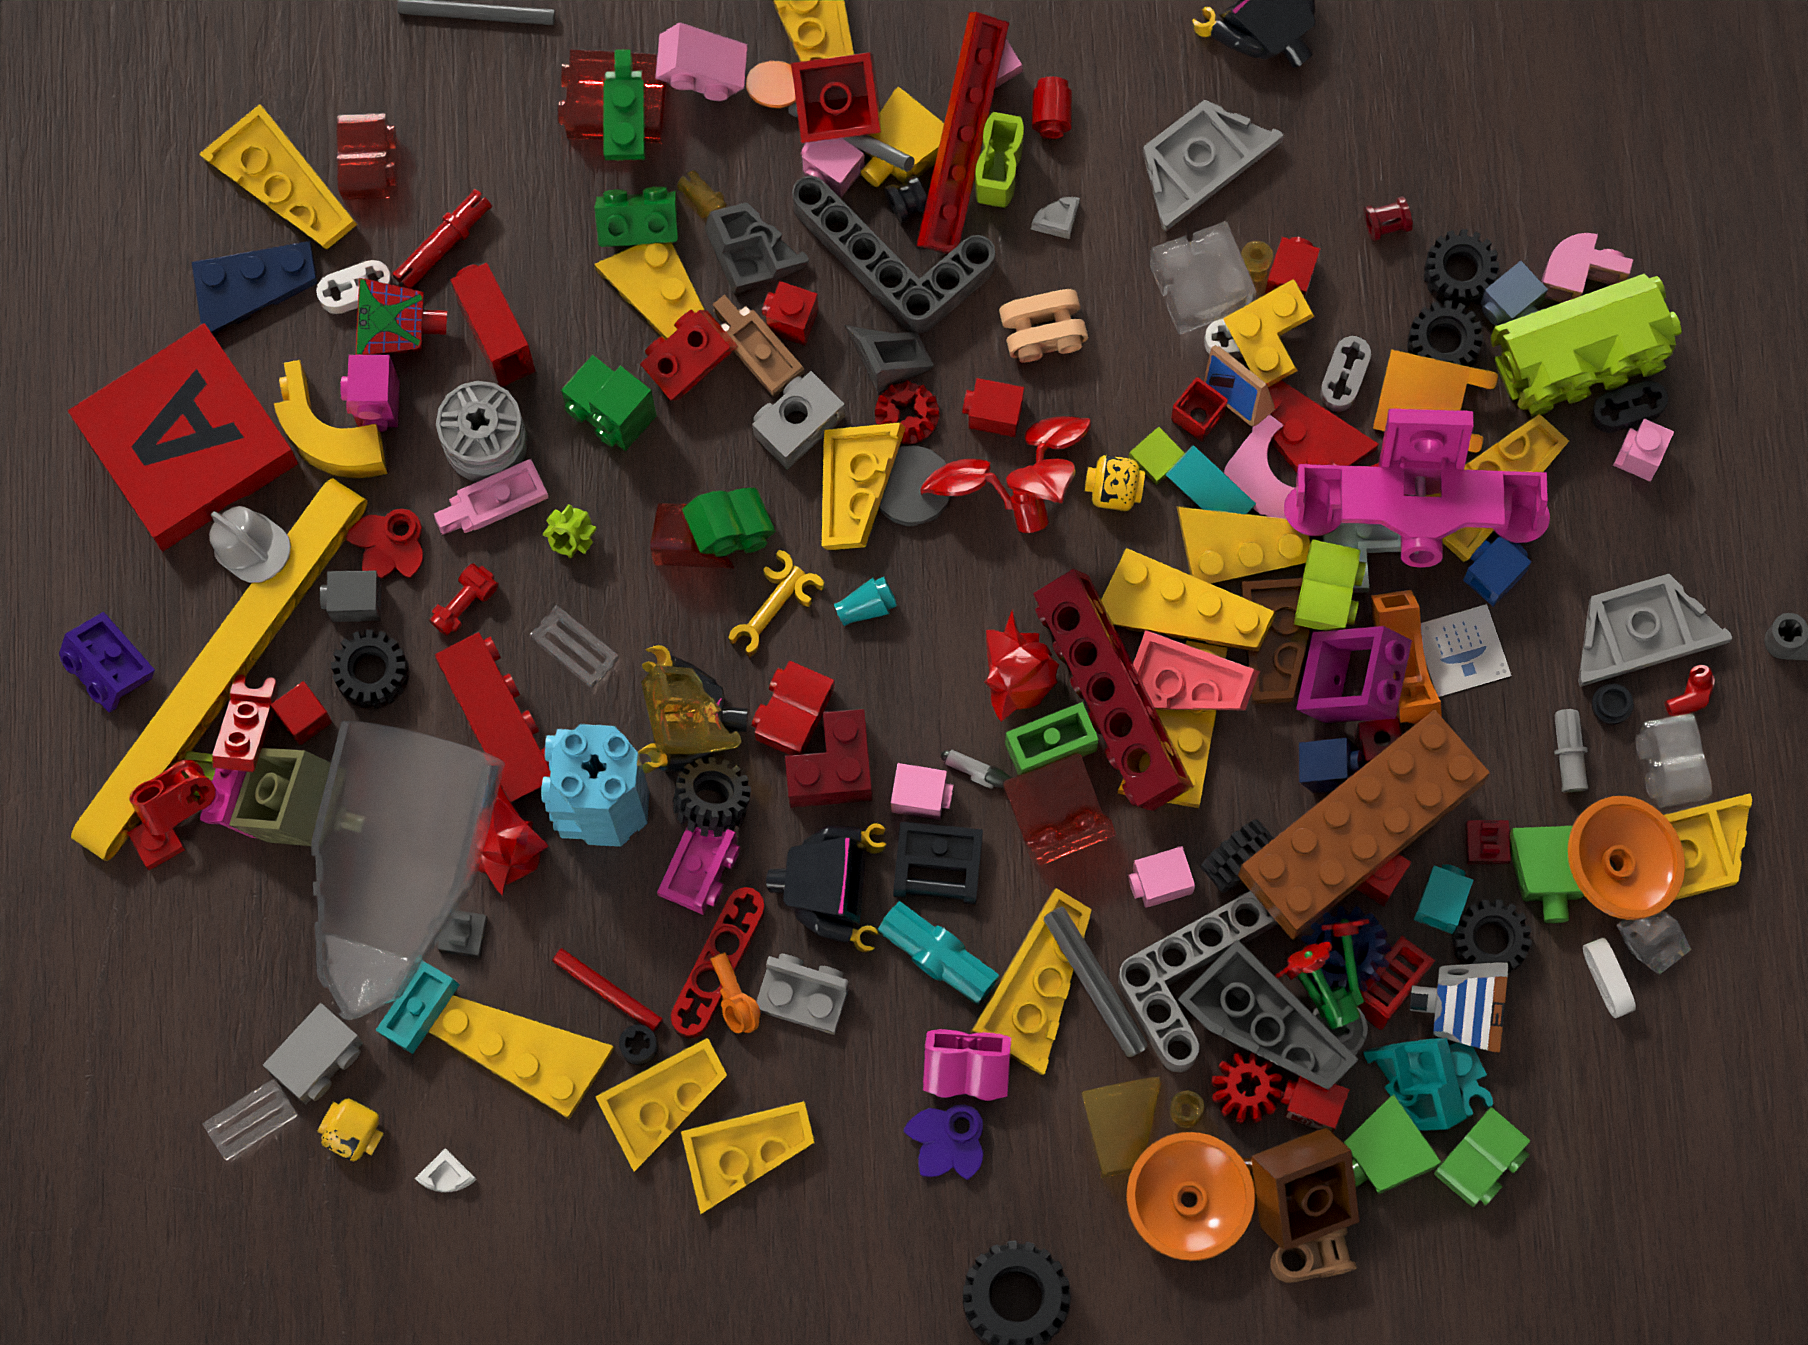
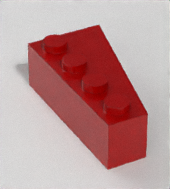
M477 632L434 654L441 671L443 670L457 702L462 707L466 719L478 742L481 744L510 803L542 787L543 777H550L551 771H549V761H545V748L540 750L533 737L534 734L539 732V729L529 710L523 713L520 712L514 698L520 696V693L511 675L508 673L502 676L495 664V661L501 659V656L491 637L483 640L480 633Z

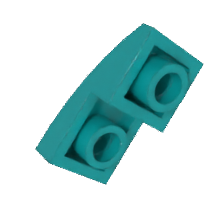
M1194 445L1165 474L1202 510L1247 514L1256 505L1248 495Z

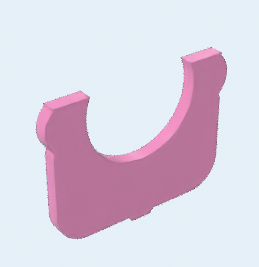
M1268 415L1259 424L1252 427V433L1227 463L1224 474L1256 503L1253 509L1259 514L1267 515L1268 517L1286 518L1284 502L1288 494L1295 487L1282 483L1270 469L1268 463L1269 444L1275 433L1284 426L1271 415Z

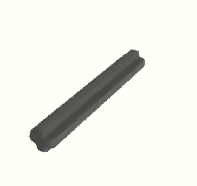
M1058 907L1044 917V922L1126 1056L1133 1057L1144 1051L1148 1047L1145 1038L1066 909Z

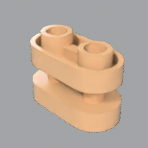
M1072 289L1058 290L1017 299L1001 306L999 313L1003 327L1016 328L1017 331L1006 339L1010 356L1019 358L1020 362H1032L1043 357L1044 353L1059 351L1061 354H1068L1080 350L1082 343L1088 339V334L1083 320L1071 319V315L1081 309L1077 291ZM1055 320V323L1032 328L1034 324Z

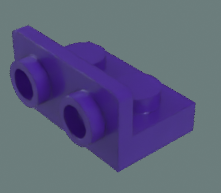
M104 611L64 635L59 652L64 668L69 673L75 674L86 686L91 699L96 703H101L109 713L117 709L120 697L153 678L155 669Z

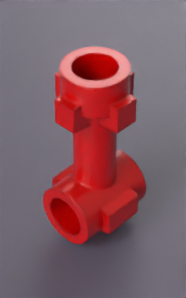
M474 563L470 564L458 579V582L464 587L445 608L437 604L431 611L433 616L429 619V622L445 636H448L452 630L456 633L462 626L458 617L477 597L482 602H486L495 593L499 586V583L494 580L495 576L482 565L478 567Z

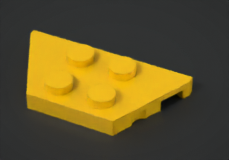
M1751 793L1664 815L1680 839L1685 858L1684 880L1674 900L1736 885L1739 881L1742 863L1741 854L1745 846L1748 813L1752 805Z

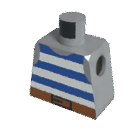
M1499 962L1439 967L1437 988L1412 986L1410 1011L1435 1013L1433 1034L1437 1037L1500 1053L1508 980V963Z

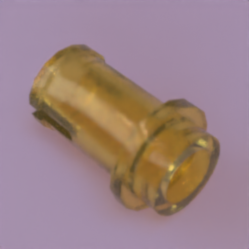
M695 170L687 173V176L691 179L690 182L685 176L679 180L677 189L698 208V214L701 218H708L710 211L726 208L724 195L721 192H714Z
M1252 241L1243 247L1241 252V261L1243 263L1241 271H1244L1243 276L1248 281L1258 282L1266 276L1267 268L1272 263L1273 252L1265 242Z

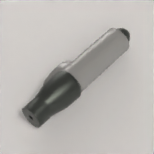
M952 749L951 751L946 750L941 753V759L945 762V765L971 775L972 781L991 789L995 786L1013 792L1017 785L1018 779L1009 776L995 766H989Z

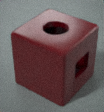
M1396 716V719L1370 720L1358 723L1354 736L1357 747L1364 754L1365 765L1402 736L1398 716ZM1384 731L1390 736L1388 745L1379 746L1375 743L1374 735L1377 732Z

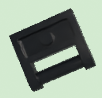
M900 821L893 897L906 898V894L963 899V904L976 905L983 829ZM909 867L961 871L966 872L965 883L908 878Z

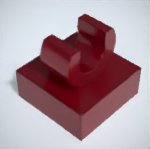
M1467 820L1465 824L1467 864H1509L1511 861L1509 820Z

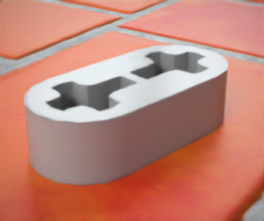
M1349 336L1339 341L1333 353L1320 391L1321 402L1331 411H1346L1352 407L1356 400L1371 357L1370 346L1360 337ZM1352 348L1358 350V358L1360 359H1356L1352 369L1349 370L1344 368L1347 356L1343 353H1349ZM1342 378L1347 380L1344 393L1347 395H1342L1340 400L1333 398V391L1331 389H1335L1339 379Z

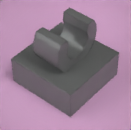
M445 908L438 951L480 958L488 920L487 916Z

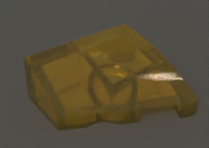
M656 665L641 681L657 753L695 754L737 748L741 743L738 732L735 731L729 734L716 714L721 708L714 698L704 691L702 681L692 668Z
M1159 1077L1128 1081L1082 1091L1081 1095L1101 1178L1132 1171L1136 1161L1146 1150L1161 1086Z

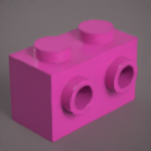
M349 355L348 376L341 377L340 386L341 399L346 401L347 413L353 415L358 427L376 424L379 432L386 431L387 427H398L400 381L390 355Z

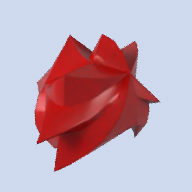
M1013 609L1003 632L986 630L989 674L984 683L991 688V703L1001 722L1016 709L1031 708L1039 705L1049 691L1058 683L1056 674L1059 664L1051 657L1052 653L1047 645L1039 642L1040 633H1019Z
M496 778L482 815L479 816L473 828L475 852L469 870L477 869L478 872L487 874L503 897L506 884H511L538 869L541 852L548 845L534 832L533 821L522 820L508 800L498 778Z

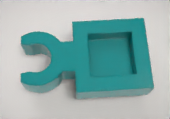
M1459 1042L1449 1045L1466 1118L1473 1115L1472 1108L1469 1106V1099L1472 1097L1480 1098L1486 1109L1493 1106V1098L1490 1092L1483 1087H1479L1477 1081L1485 1078L1487 1074L1474 1047Z

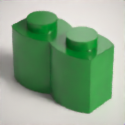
M742 488L730 492L714 491L701 494L682 508L698 549L703 554L714 553L715 557H722L735 550L743 549L745 553H752L767 545L766 539L776 532L757 488Z

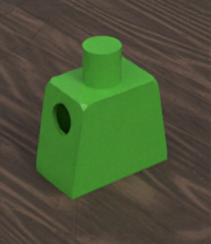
M1573 826L1513 828L1509 834L1510 854L1523 901H1542L1545 923L1569 921L1568 900H1577L1584 896L1574 880L1568 860V841Z
M1394 1095L1381 1105L1344 1142L1352 1151L1355 1186L1358 1187L1369 1180L1378 1194L1425 1174L1441 1164L1439 1158Z

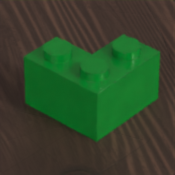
M594 355L585 362L561 390L564 403L566 404L564 409L571 417L580 423L587 420L597 428L594 432L605 444L610 447L617 444L624 451L634 443L657 416L652 390L621 365L614 372Z

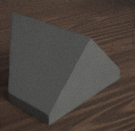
M844 325L877 393L888 389L891 384L897 385L934 367L917 332L891 333Z

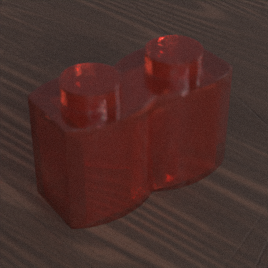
M386 114L338 115L337 172L338 191L342 200L390 198V186H397L396 163L389 162L390 149H396L397 147L395 125H389Z

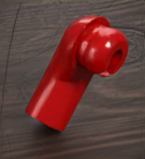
M1697 665L1690 670L1684 694L1665 701V708L1671 720L1701 710L1709 704L1715 686V678L1708 666Z

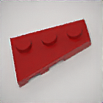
M1282 380L1268 387L1275 405V411L1270 415L1284 425L1275 433L1271 442L1296 473L1298 464L1333 465L1334 463L1338 466H1355L1378 449L1379 444Z

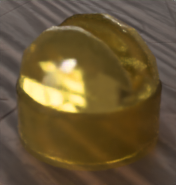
M1181 1091L1175 1094L1170 1104L1172 1121L1177 1126L1192 1128L1201 1121L1204 1113L1203 1099L1193 1091ZM1182 1104L1190 1105L1189 1117L1182 1115Z

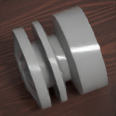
M474 381L462 384L446 395L438 408L436 427L447 461L459 475L470 481L478 482L523 461L526 456L528 438L518 403L506 389L492 382ZM482 421H486L488 426L481 425ZM473 425L480 426L478 431L473 429Z

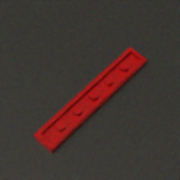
M969 12L917 242L919 247L946 255L960 244L975 178L976 165L982 147L984 127L989 116L1009 22L979 12Z

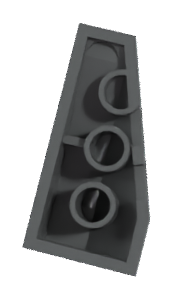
M1238 940L1178 998L1209 1031L1327 1090L1358 1061Z

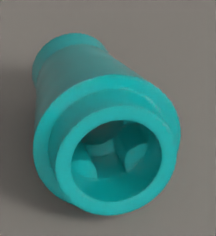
M872 577L843 600L834 604L843 626L857 621L890 614V609L898 606L885 577L877 580Z

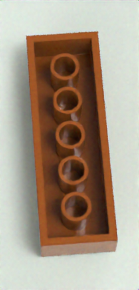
M1434 709L1243 863L1238 877L1293 940L1483 786L1490 772Z

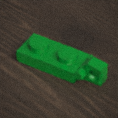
M631 49L615 50V72H606V81H604V159L645 160L644 80H642V71H633Z

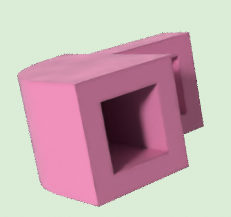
M1581 233L1570 236L1559 243L1550 256L1542 278V283L1548 289L1545 298L1563 303L1580 297L1583 293L1586 278L1610 285L1625 281L1630 274L1633 259L1626 258L1621 252L1613 249H1603L1601 251L1594 249L1598 234Z

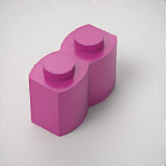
M955 1030L927 1031L923 1090L943 1098L964 1093L985 1101L1007 1097L1011 1037L997 1033H974L969 1035Z

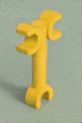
M778 550L776 557L785 564V568L780 572H774L767 566L763 569L766 579L779 585L747 625H737L729 634V642L731 644H734L743 635L752 639L745 649L746 655L749 657L754 655L759 649L760 633L794 591L797 601L803 606L809 607L812 601L808 595L803 593V588L807 585H814L821 591L824 589V582L821 577L812 573L805 574L799 567L793 566L790 555L782 550Z

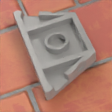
M1203 100L1143 147V155L1163 230L1165 232L1283 142L1284 135L1274 128L1271 132L1250 123V118L1238 113H1228L1221 106Z
M1670 574L1591 596L1589 600L1578 682L1580 687L1724 645L1732 640L1731 633L1726 628L1722 630L1705 613L1706 609L1695 598L1689 597L1684 592L1683 586Z

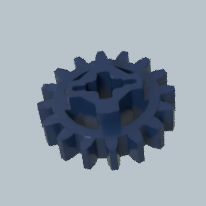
M1339 906L1337 916L1332 917L1326 912L1323 915L1325 922L1321 925L1314 922L1310 925L1314 931L1313 935H1304L1301 940L1306 946L1310 944L1318 945L1323 942L1331 943L1330 957L1325 960V964L1320 969L1330 989L1344 986L1346 992H1349L1342 936L1334 937L1333 929L1322 930V925L1341 922L1343 918L1348 920L1369 919L1368 924L1358 926V934L1351 935L1358 985L1365 992L1367 991L1366 981L1369 978L1377 982L1381 979L1376 972L1377 968L1389 966V962L1382 956V954L1392 951L1391 946L1385 940L1388 933L1372 913L1365 915L1360 907L1355 906L1351 914H1349L1343 906ZM1312 972L1306 973L1311 978L1312 983L1320 990Z

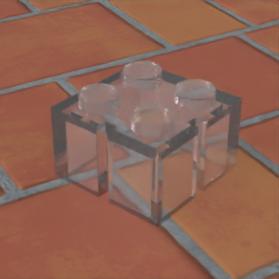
M1227 221L1194 232L1192 242H1188L1186 236L1152 247L1150 267L1162 296L1167 295L1166 305L1179 335L1223 319L1255 301L1257 291Z

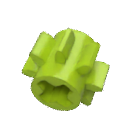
M568 504L562 513L555 509L546 521L549 526L543 532V536L548 537L551 550L572 558L577 550L585 553L593 544L591 536L595 533L597 527L592 525L588 512L573 508L572 505Z

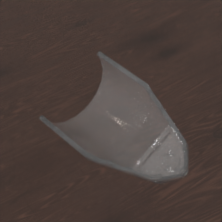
M341 722L311 841L312 856H316L317 882H313V896L317 895L318 922H315L317 976L323 987L329 988L342 1011L339 1015L343 1019L355 1020L362 1018L404 995L474 887L505 763L501 759L486 752L427 734L367 722Z

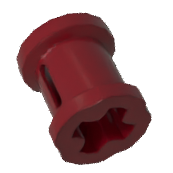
M1404 197L1396 198L1395 203L1377 208L1366 206L1363 209L1365 225L1372 241L1380 240L1381 235L1403 229L1404 232L1412 231V216Z

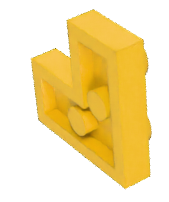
M1292 279L1226 316L1223 320L1250 371L1270 387L1298 371L1279 336L1315 316L1298 284Z

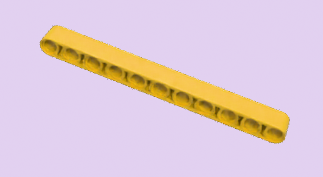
M333 478L329 479L322 486L287 534L290 539L291 551L283 569L271 579L260 583H251L79 818L71 833V838L104 861H108L116 855L129 837L127 832L135 828L141 821L130 803L129 797L131 792L141 783L153 779L174 766L177 762L185 760L186 751H192L230 699V691L235 677L239 674H243L246 677L345 541V536L349 529L360 520L367 507L366 499Z

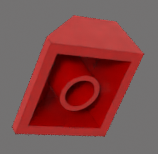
M872 53L791 63L801 143L881 133L879 95Z

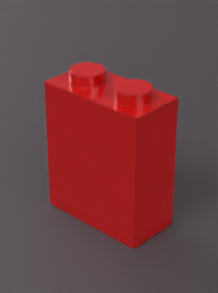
M486 262L480 266L473 264L461 269L456 277L450 279L459 308L498 386L504 387L536 372L529 345L488 263Z

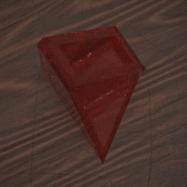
M658 503L650 541L654 565L735 569L727 555L715 557L714 553H700L682 511V508L687 504Z

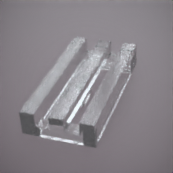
M555 605L551 610L552 613L548 617H544L537 630L534 629L529 634L530 638L589 687L593 688L619 659L618 654L558 605ZM558 620L561 621L605 657L606 660L603 663L555 625ZM548 631L596 669V671L592 675L544 637V635Z
M273 1078L202 1124L222 1157L227 1161L295 1118L298 1114L278 1081ZM274 1092L277 1098L220 1134L218 1133L217 1127ZM281 1106L283 1107L284 1111L228 1146L224 1143Z

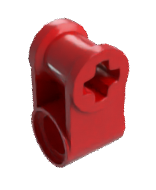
M182 760L153 779L138 785L131 792L129 800L148 833L160 835L172 830L178 823L196 812L207 808L215 798L216 789L213 782L204 775L203 769L197 762ZM182 772H186L189 778L185 779ZM197 791L201 798L197 799L193 793Z

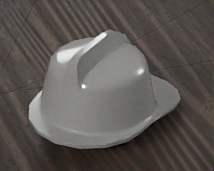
M242 506L232 507L222 514L213 511L211 517L214 523L209 533L210 544L214 548L215 558L221 565L238 578L249 583H260L271 579L283 569L290 556L291 544L289 536L281 527L263 514Z

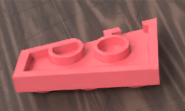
M1146 630L1133 663L1156 710H1246L1260 672Z

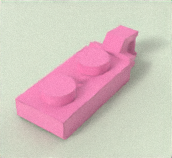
M528 459L458 490V495L449 499L452 506L434 513V517L442 535L461 527L464 533H467L473 529L476 531L549 497L532 460Z

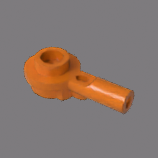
M726 952L710 958L723 987L720 990L723 997L721 1006L726 1024L735 1033H751L755 1031L759 1026V1018L761 1016L757 1002L752 997H748L741 992Z

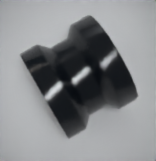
M915 174L906 177L904 183L898 186L891 184L884 188L888 203L900 223L909 220L910 215L915 212L924 213L927 195Z

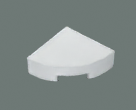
M446 1148L415 1178L424 1187L437 1192L458 1191L476 1180Z

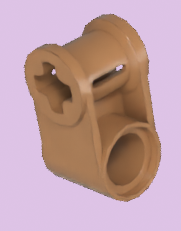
M1345 1227L1286 1250L1296 1252L1300 1256L1302 1268L1298 1272L1289 1271L1283 1266L1281 1257L1283 1252L1286 1251L1279 1247L1273 1253L1270 1260L1274 1276L1285 1283H1294L1316 1277L1335 1276L1357 1269L1356 1263L1350 1261L1344 1237L1348 1234L1347 1228Z

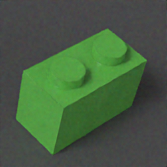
M1081 702L1006 732L1005 746L1020 781H1023L1096 752L1099 739L1085 706Z

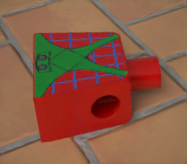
M359 278L356 355H392L421 351L422 334L446 335L447 311L423 310L424 292Z

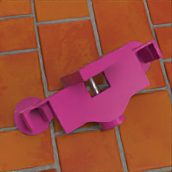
M1389 408L1379 466L1298 464L1296 488L1285 499L1284 514L1288 523L1296 531L1308 536L1329 534L1337 529L1341 522L1382 524L1401 535V560L1405 564L1419 568L1430 567L1438 564L1443 558L1442 538L1463 527L1493 528L1500 537L1514 543H1527L1541 537L1547 530L1550 522V513L1547 507V472L1464 470L1473 429V411ZM1441 493V497H1426V495Z

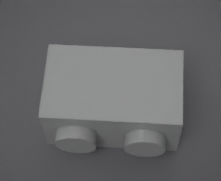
M320 1003L263 1066L306 1105L311 1099L317 1101L328 1091L332 1084L329 1079L340 1067L345 1070L354 1063L361 1053L358 1048L363 1042L349 1027Z

